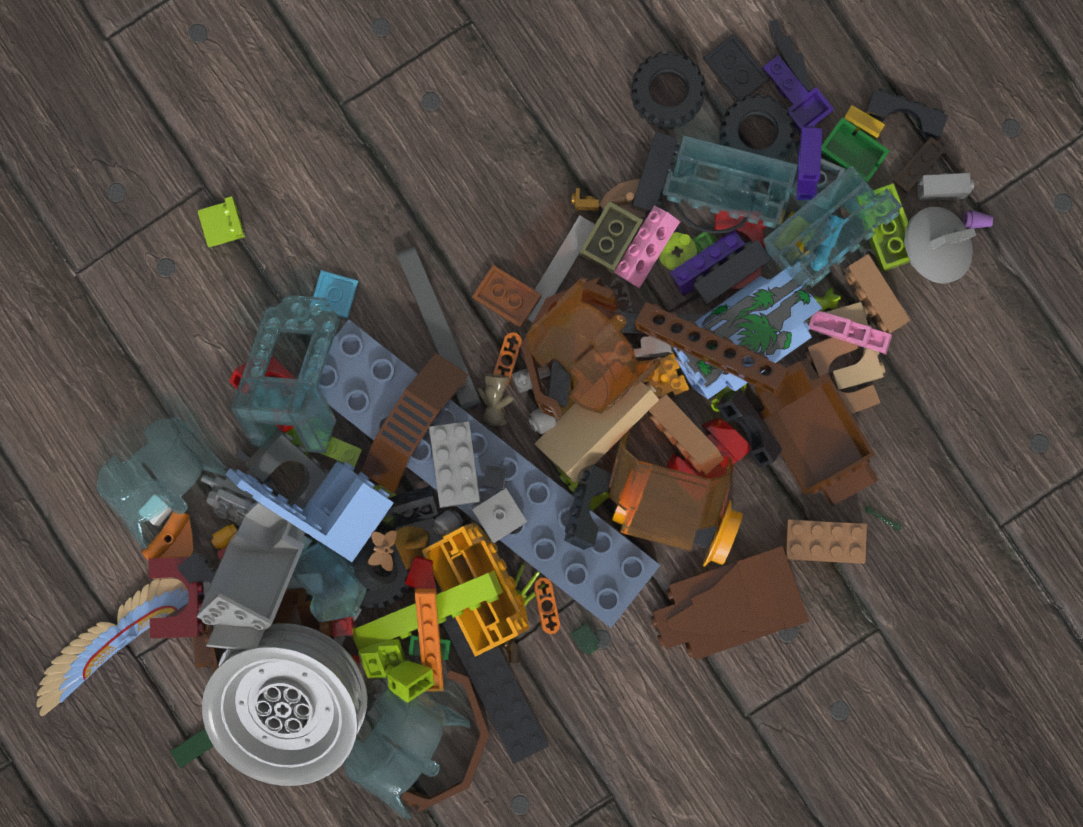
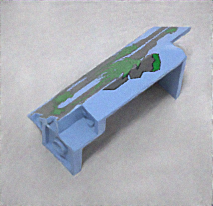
M787 267L772 279L767 280L762 276L758 277L695 323L702 329L708 328L715 332V335L721 338L724 336L731 339L738 346L744 345L748 347L751 352L757 355L761 353L767 356L770 361L776 363L811 338L808 332L810 328L805 320L822 309V307ZM697 336L690 338L691 341H698L700 339ZM709 345L707 348L710 350H714L717 348V346ZM674 347L678 355L675 359L691 387L707 399L726 386L737 391L748 383ZM728 353L725 355V357L727 358H733L735 356V354ZM747 361L743 365L750 367L753 363Z

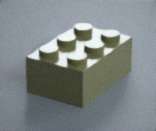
M609 201L581 248L579 255L613 274L641 227L643 220Z

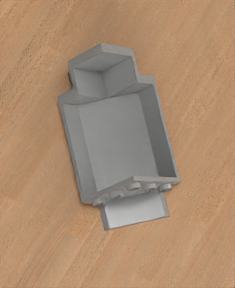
M258 501L246 511L238 531L231 537L197 614V617L202 619L205 624L214 626L206 647L243 651L258 647L264 631L273 623L305 544L301 541L305 532Z

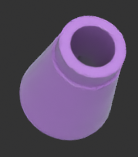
M969 210L964 212L962 222L968 229L991 227L993 216Z

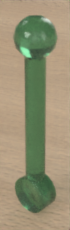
M867 506L865 508L867 514L871 513L893 526L895 531L901 529V524L894 523L872 510V507Z

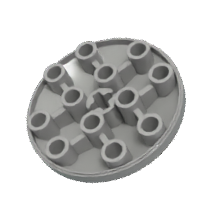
M928 207L917 212L910 219L905 232L904 245L906 246L910 264L923 277L935 283L946 284L960 279L968 271L973 256L971 238L976 236L974 228L967 230L963 222L951 211L941 207Z

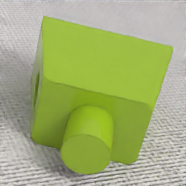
M404 661L397 667L389 665L385 670L390 691L407 703L434 685L433 669L411 661Z

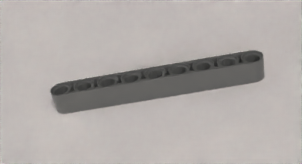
M414 245L396 252L439 355L469 374ZM469 375L466 378L468 380L466 385L455 392L464 411L481 404Z

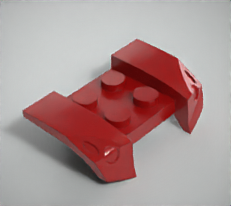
M719 418L712 419L701 426L708 432L706 437L718 448L724 459L707 475L703 471L698 472L688 458L684 457L681 459L674 453L666 466L669 474L696 502L711 490L710 488L749 451L748 442L728 423Z

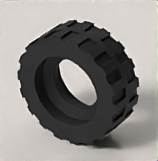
M370 546L356 556L353 562V569L359 582L371 591H384L398 578L397 564L394 558H392V571H386L381 564L377 565L382 572V577L378 576L368 564L370 556L375 552L374 547Z

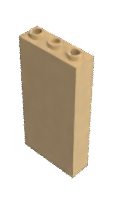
M617 361L557 421L556 426L548 430L535 443L537 448L574 483L579 480L578 474L581 469L592 464L594 465L659 401L654 394L656 390L649 383L645 385V381L640 375L636 374L634 376V371L627 364L623 366Z

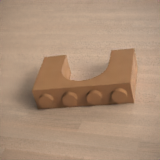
M832 337L807 347L804 355L812 364L819 378L828 373L829 366L835 358L857 350L858 345ZM874 385L852 393L838 391L851 414L881 403Z

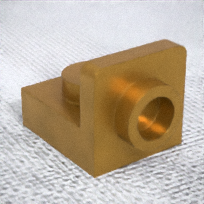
M576 188V193H572L571 205H575V210L598 211L599 200L592 196H585L583 199H579L580 188Z

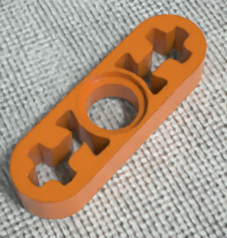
M512 332L505 336L493 374H501L502 370H498L500 366L503 369H510V372L505 371L504 375L510 376L511 379L522 344L521 337L517 333ZM512 337H516L518 345L514 344L512 351H516L515 354L510 351H504L505 348L509 350L510 343L507 340L512 339ZM504 355H510L513 358L511 365L505 366L502 364L501 359Z
M540 577L533 584L540 623L544 632L554 634L560 628V621L553 587L549 579ZM540 581L548 584V587L545 588V593H550V597L539 598V595H543L542 589H538V586L541 585ZM544 600H549L552 603V608L549 611H544L541 607ZM554 612V616H550V618L556 625L553 626V630H550V628L546 627V624L549 623L548 617L543 618V614L549 615Z

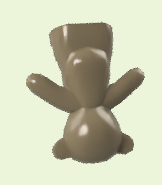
M485 374V391L481 388L477 390L478 396L487 405L484 415L481 416V421L487 425L496 427L507 424L503 407L510 404L514 399L513 395L506 396L505 388L510 376Z

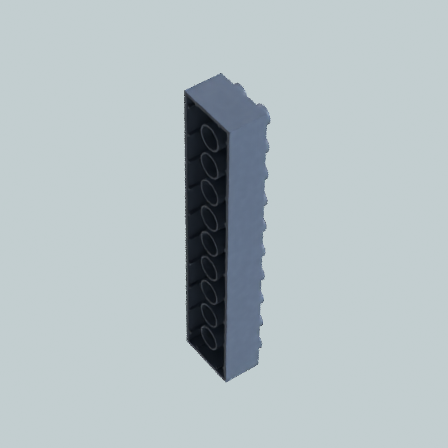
M348 320L299 382L374 441L403 392L418 374L352 321ZM449 400L430 427L470 422L480 503L457 505V507L482 526L472 509L502 491L501 489L483 486L486 467L489 465L507 469L504 489L508 490L527 523L509 533L500 541L609 628H612L660 565L591 510V517L599 527L595 546L583 550L564 541L566 535L565 528L569 522V511L573 505L574 497L452 400ZM428 430L413 453L407 468L438 491L430 430Z

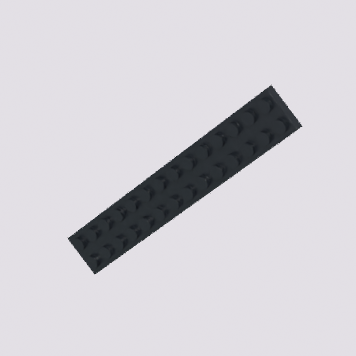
M427 505L422 506L420 509L423 512L430 511ZM410 510L403 511L402 516L410 517L413 512ZM433 517L395 527V530L406 526H415L428 531L429 537L426 548L444 539L443 537L439 538L433 530L435 527ZM434 576L437 594H439L442 590ZM452 614L446 616L447 621L442 623L513 764L548 747L549 745L499 646L475 657L456 618H453Z

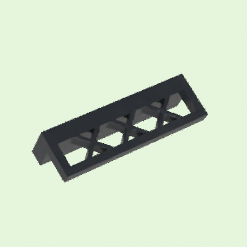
M431 486L389 497L393 505L385 516L390 515L395 518L392 522L388 523L381 520L374 532L438 516ZM431 504L433 509L428 512L420 510L422 506ZM410 510L413 512L410 517L402 516L403 511Z

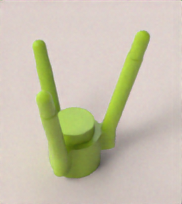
M524 563L521 564L515 578L516 587L523 573ZM539 571L534 574L522 591L517 589V593L525 601L524 606L535 596L534 592L528 597L525 593L539 576ZM545 584L539 586L538 589H543Z

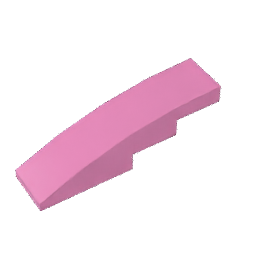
M817 311L813 314L809 323L811 330L884 354L887 353L892 335L889 333L875 330L872 327L822 311Z

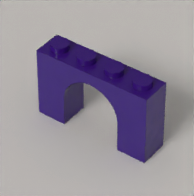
M807 126L802 128L796 200L816 201L817 181L820 178L822 129L816 126Z

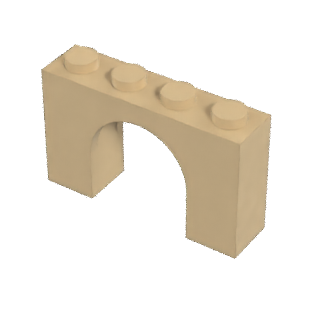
M861 302L825 312L872 327L871 324L868 325L867 323L868 312ZM863 347L862 357L857 364L832 371L831 376L837 390H844L883 378L885 369L883 363L878 360L877 355H879V352Z

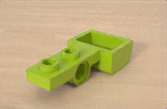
M311 417L287 432L293 438L291 442L295 446L299 444L307 451L305 453L306 456H308L311 449L342 463L347 462L355 468L362 449L319 432L318 430L322 422Z

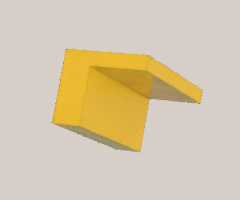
M852 105L844 117L845 120L856 127L854 131L858 133L861 130L875 141L885 126L882 122Z

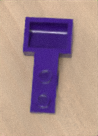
M779 55L763 67V70L775 83L778 92L791 103L792 106L788 108L790 111L789 116L793 118V126L800 134L802 128L815 126L834 111V108L817 87L810 92L805 89Z

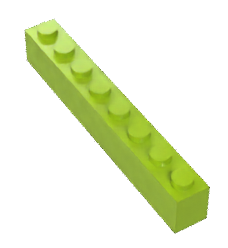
M495 571L437 594L439 624L447 621L446 616L452 614L454 618L464 614L463 609L469 607L471 611L481 607L480 602L487 600V603L498 600V595L504 592ZM416 603L355 628V636L352 637L358 651L378 642L394 640L398 636L401 639L411 636V631L418 630Z

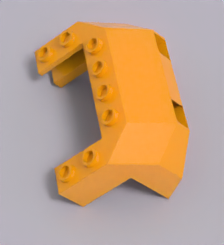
M475 522L444 536V539L422 550L425 558L433 561V574L442 592L489 572L495 571L504 592L498 595L499 599L491 603H487V600L480 602L481 607L471 611L468 607L463 609L464 614L455 617L475 657L529 630L526 608L524 606L525 601L515 589L516 583L511 576L509 577L506 571V563L502 558L500 559L497 553V545L491 541L488 535Z

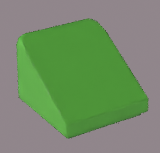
M703 232L692 240L695 242L697 251L700 253L717 242L718 238L715 234Z

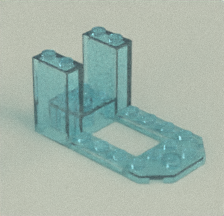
M289 295L282 299L283 302L276 307L271 306L265 310L231 410L253 447H261L278 430L276 425L294 426L308 452L326 453L337 420L318 385L340 319L325 298ZM280 332L312 334L298 379L265 377Z

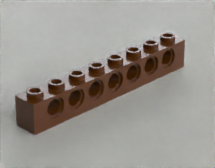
M646 302L635 320L637 330L775 396L779 395L789 377V369L780 362L774 363L761 353L757 355L744 345L738 346L727 337L723 336L721 338L708 328L702 329L691 320L685 321L678 314L671 311L666 312L655 303L650 304ZM657 320L664 321L661 325L655 324ZM675 328L682 329L679 333L672 332ZM693 336H697L700 338L698 341L690 340V338ZM709 345L717 346L714 350H710L707 347ZM728 353L735 354L733 358L725 357ZM747 361L753 363L750 367H746L743 364ZM763 370H769L771 372L769 375L761 374Z

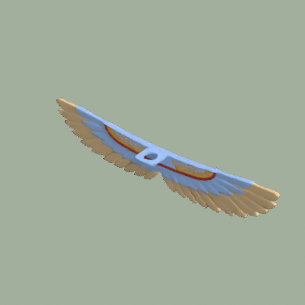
M155 579L151 584L145 585L142 591L138 590L133 600L129 598L125 605L122 604L119 607L117 615L118 625L110 622H99L97 626L89 628V632L80 634L78 637L81 639H75L70 642V645L61 651L64 654L52 660L51 663L53 665L44 672V674L48 675L39 683V685H43L37 692V696L40 697L37 700L36 706H42L40 716H45L59 703H62L108 659L149 629L150 618H165L187 605L189 593L186 586L178 579ZM204 586L203 593H200V596L204 595Z

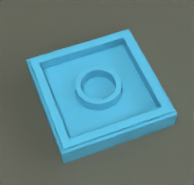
M321 270L310 308L348 318L359 281Z

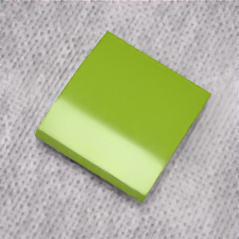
M399 639L378 642L358 652L367 678H386L385 670L389 665L397 667L406 661Z

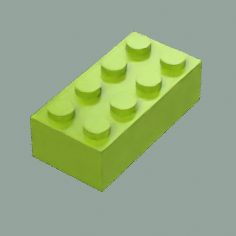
M894 183L857 196L854 202L871 248L875 253L874 256L880 272L910 263L906 246L904 245L908 220Z

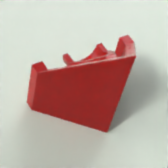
M416 556L405 584L414 589H436L433 576L434 570H432L433 561Z

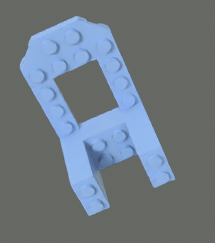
M337 461L304 509L296 504H293V506L287 503L289 500L281 494L275 496L272 494L273 490L265 484L262 485L256 478L250 474L246 475L239 469L235 471L230 468L225 474L241 490L252 494V498L351 562H353L372 532H374L393 505V502L388 498L390 495L381 488L379 491L374 489L375 485L369 481L370 478L361 471L359 474L354 472L355 468L347 462L342 464Z

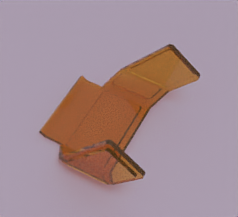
M627 431L620 439L608 487L611 488L609 497L626 511L621 533L691 551L696 530L717 526L719 518L723 517L732 482L733 458L728 457L723 476L707 479L639 461L626 450L630 432Z

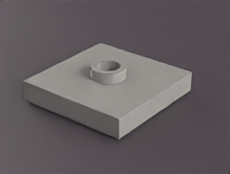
M506 488L472 509L493 543L527 523V520Z

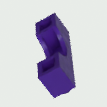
M735 230L669 272L674 285L684 297L694 290V280L697 277L709 273L710 269L720 262L722 265L727 262L726 257L736 251L738 254L744 250L742 246L745 243Z

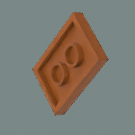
M492 265L472 296L474 300L519 328L523 327L542 297L540 293Z

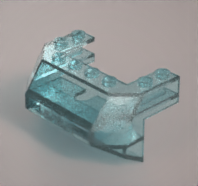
M683 136L674 172H668L663 195L667 196V200L680 204L681 201L691 203L690 207L701 210L702 206L710 208L709 212L720 214L723 211L728 213V217L739 219L742 216L747 218V222L758 224L761 221L764 226L776 229V225H782L795 183L798 165ZM702 167L718 170L717 180L712 181L700 178ZM756 180L770 184L767 195L754 192Z
M851 166L763 240L768 254L787 275L803 288L808 285L813 287L831 271L829 268L834 263L839 265L846 259L844 254L848 251L853 253L861 246L859 242L862 239L866 241L875 234L874 229L882 223L887 225L900 214L898 210L902 205L887 188L877 196L854 167ZM843 205L850 215L837 225L830 215ZM800 240L808 249L804 254L795 245Z

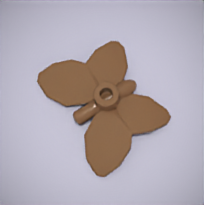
M389 531L385 535L379 532H372L371 537L376 547L373 548L375 552L368 560L369 565L381 564L386 571H392L393 561L389 553H393V549L390 547L393 546L396 540V531Z

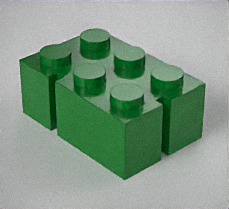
M842 117L821 146V156L829 162L844 168L846 174L865 186L890 150L861 130L858 131L856 136L852 135L856 127Z

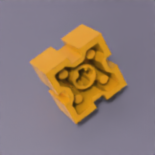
M674 353L659 359V365L655 367L650 363L637 369L638 375L645 381L644 384L649 383L656 390L654 394L658 399L672 393L673 397H676L689 390L684 376L678 377L676 371L680 367Z

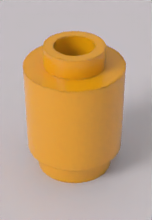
M234 524L226 525L212 534L213 539L211 542L217 550L219 548L222 550L227 547L231 537L238 530Z

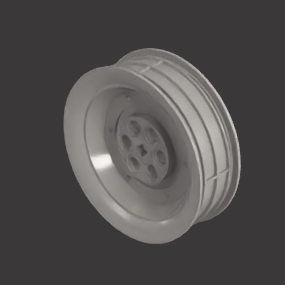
M288 623L272 624L264 631L258 647L244 651L226 649L219 661V667L206 685L202 701L205 729L219 754L243 774L273 785L297 786L321 780L337 770L349 756L367 710L365 681L351 655L329 636L309 627Z

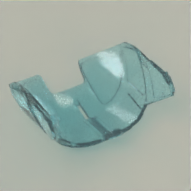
M180 418L161 419L149 425L143 431L147 439L145 446L124 463H120L115 456L111 457L103 465L97 481L99 495L117 516L123 520L124 525L141 548L144 547L146 549L148 542L146 538H143L140 523L151 520L168 507L176 514H183L187 510V504L181 496L191 488L203 470L220 474L226 479L228 478L225 475L228 472L227 467L211 450L204 447L200 438ZM144 462L157 477L155 481L142 466Z
M388 688L374 704L382 713L379 722L365 742L362 743L357 739L355 740L349 756L344 761L345 774L350 780L371 794L378 796L382 802L407 820L408 818L411 819L412 816L406 808L404 809L399 795L407 791L421 773L430 777L438 774L440 770L439 765L431 757L440 742L443 727L464 726L470 728L471 724L470 720L444 704L440 705L425 692L407 703ZM387 736L389 739H391L396 744L401 746L402 749L398 750L393 745L384 740V737Z

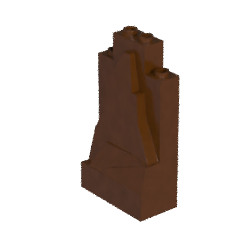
M783 546L668 585L669 589L666 590L669 601H673L674 604L653 611V616L650 617L653 627H658L660 635H657L660 647L664 646L665 649H669L688 642L689 645L686 646L689 658L693 657L694 660L783 629H789L809 622Z

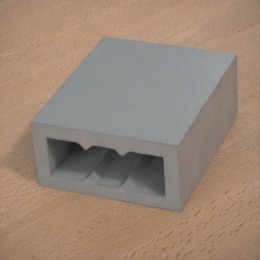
M970 173L923 175L917 182L918 201L965 199L971 193V190L974 189V180L970 178Z

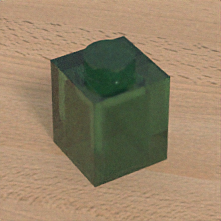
M587 623L570 634L584 654L588 652L590 655L599 649L597 645L600 642Z

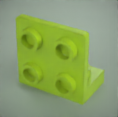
M232 196L224 198V203L198 210L208 247L246 237L236 202Z

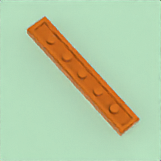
M416 589L415 600L421 664L433 669L434 685L425 692L444 691L436 589Z

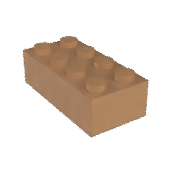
M869 254L845 269V275L843 276L849 286L852 284L855 289V297L866 306L868 317L873 318L876 322V330L891 334L911 321Z
M667 394L661 397L649 409L651 413L649 418L654 422L653 424L666 435V438L673 445L675 444L679 452L686 459H689L692 466L698 472L703 471L707 475L724 460L718 448Z
M786 520L784 552L787 560L865 564L867 524Z

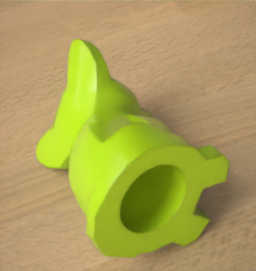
M832 288L826 291L824 297L812 296L822 307L819 311L824 312L827 308L831 310L838 309L841 297L834 294Z

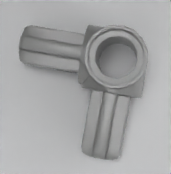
M548 365L538 368L540 380L551 376ZM528 369L511 375L519 393L532 389Z

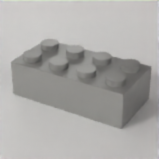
M470 422L429 427L440 508L480 503Z

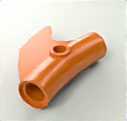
M175 508L162 530L141 551L148 561L149 558L190 557L194 551L190 515ZM169 535H170L171 538H172V540H171L170 542H169L168 539H167V537H168Z

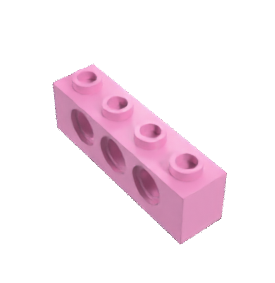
M654 205L614 273L640 288L680 221Z

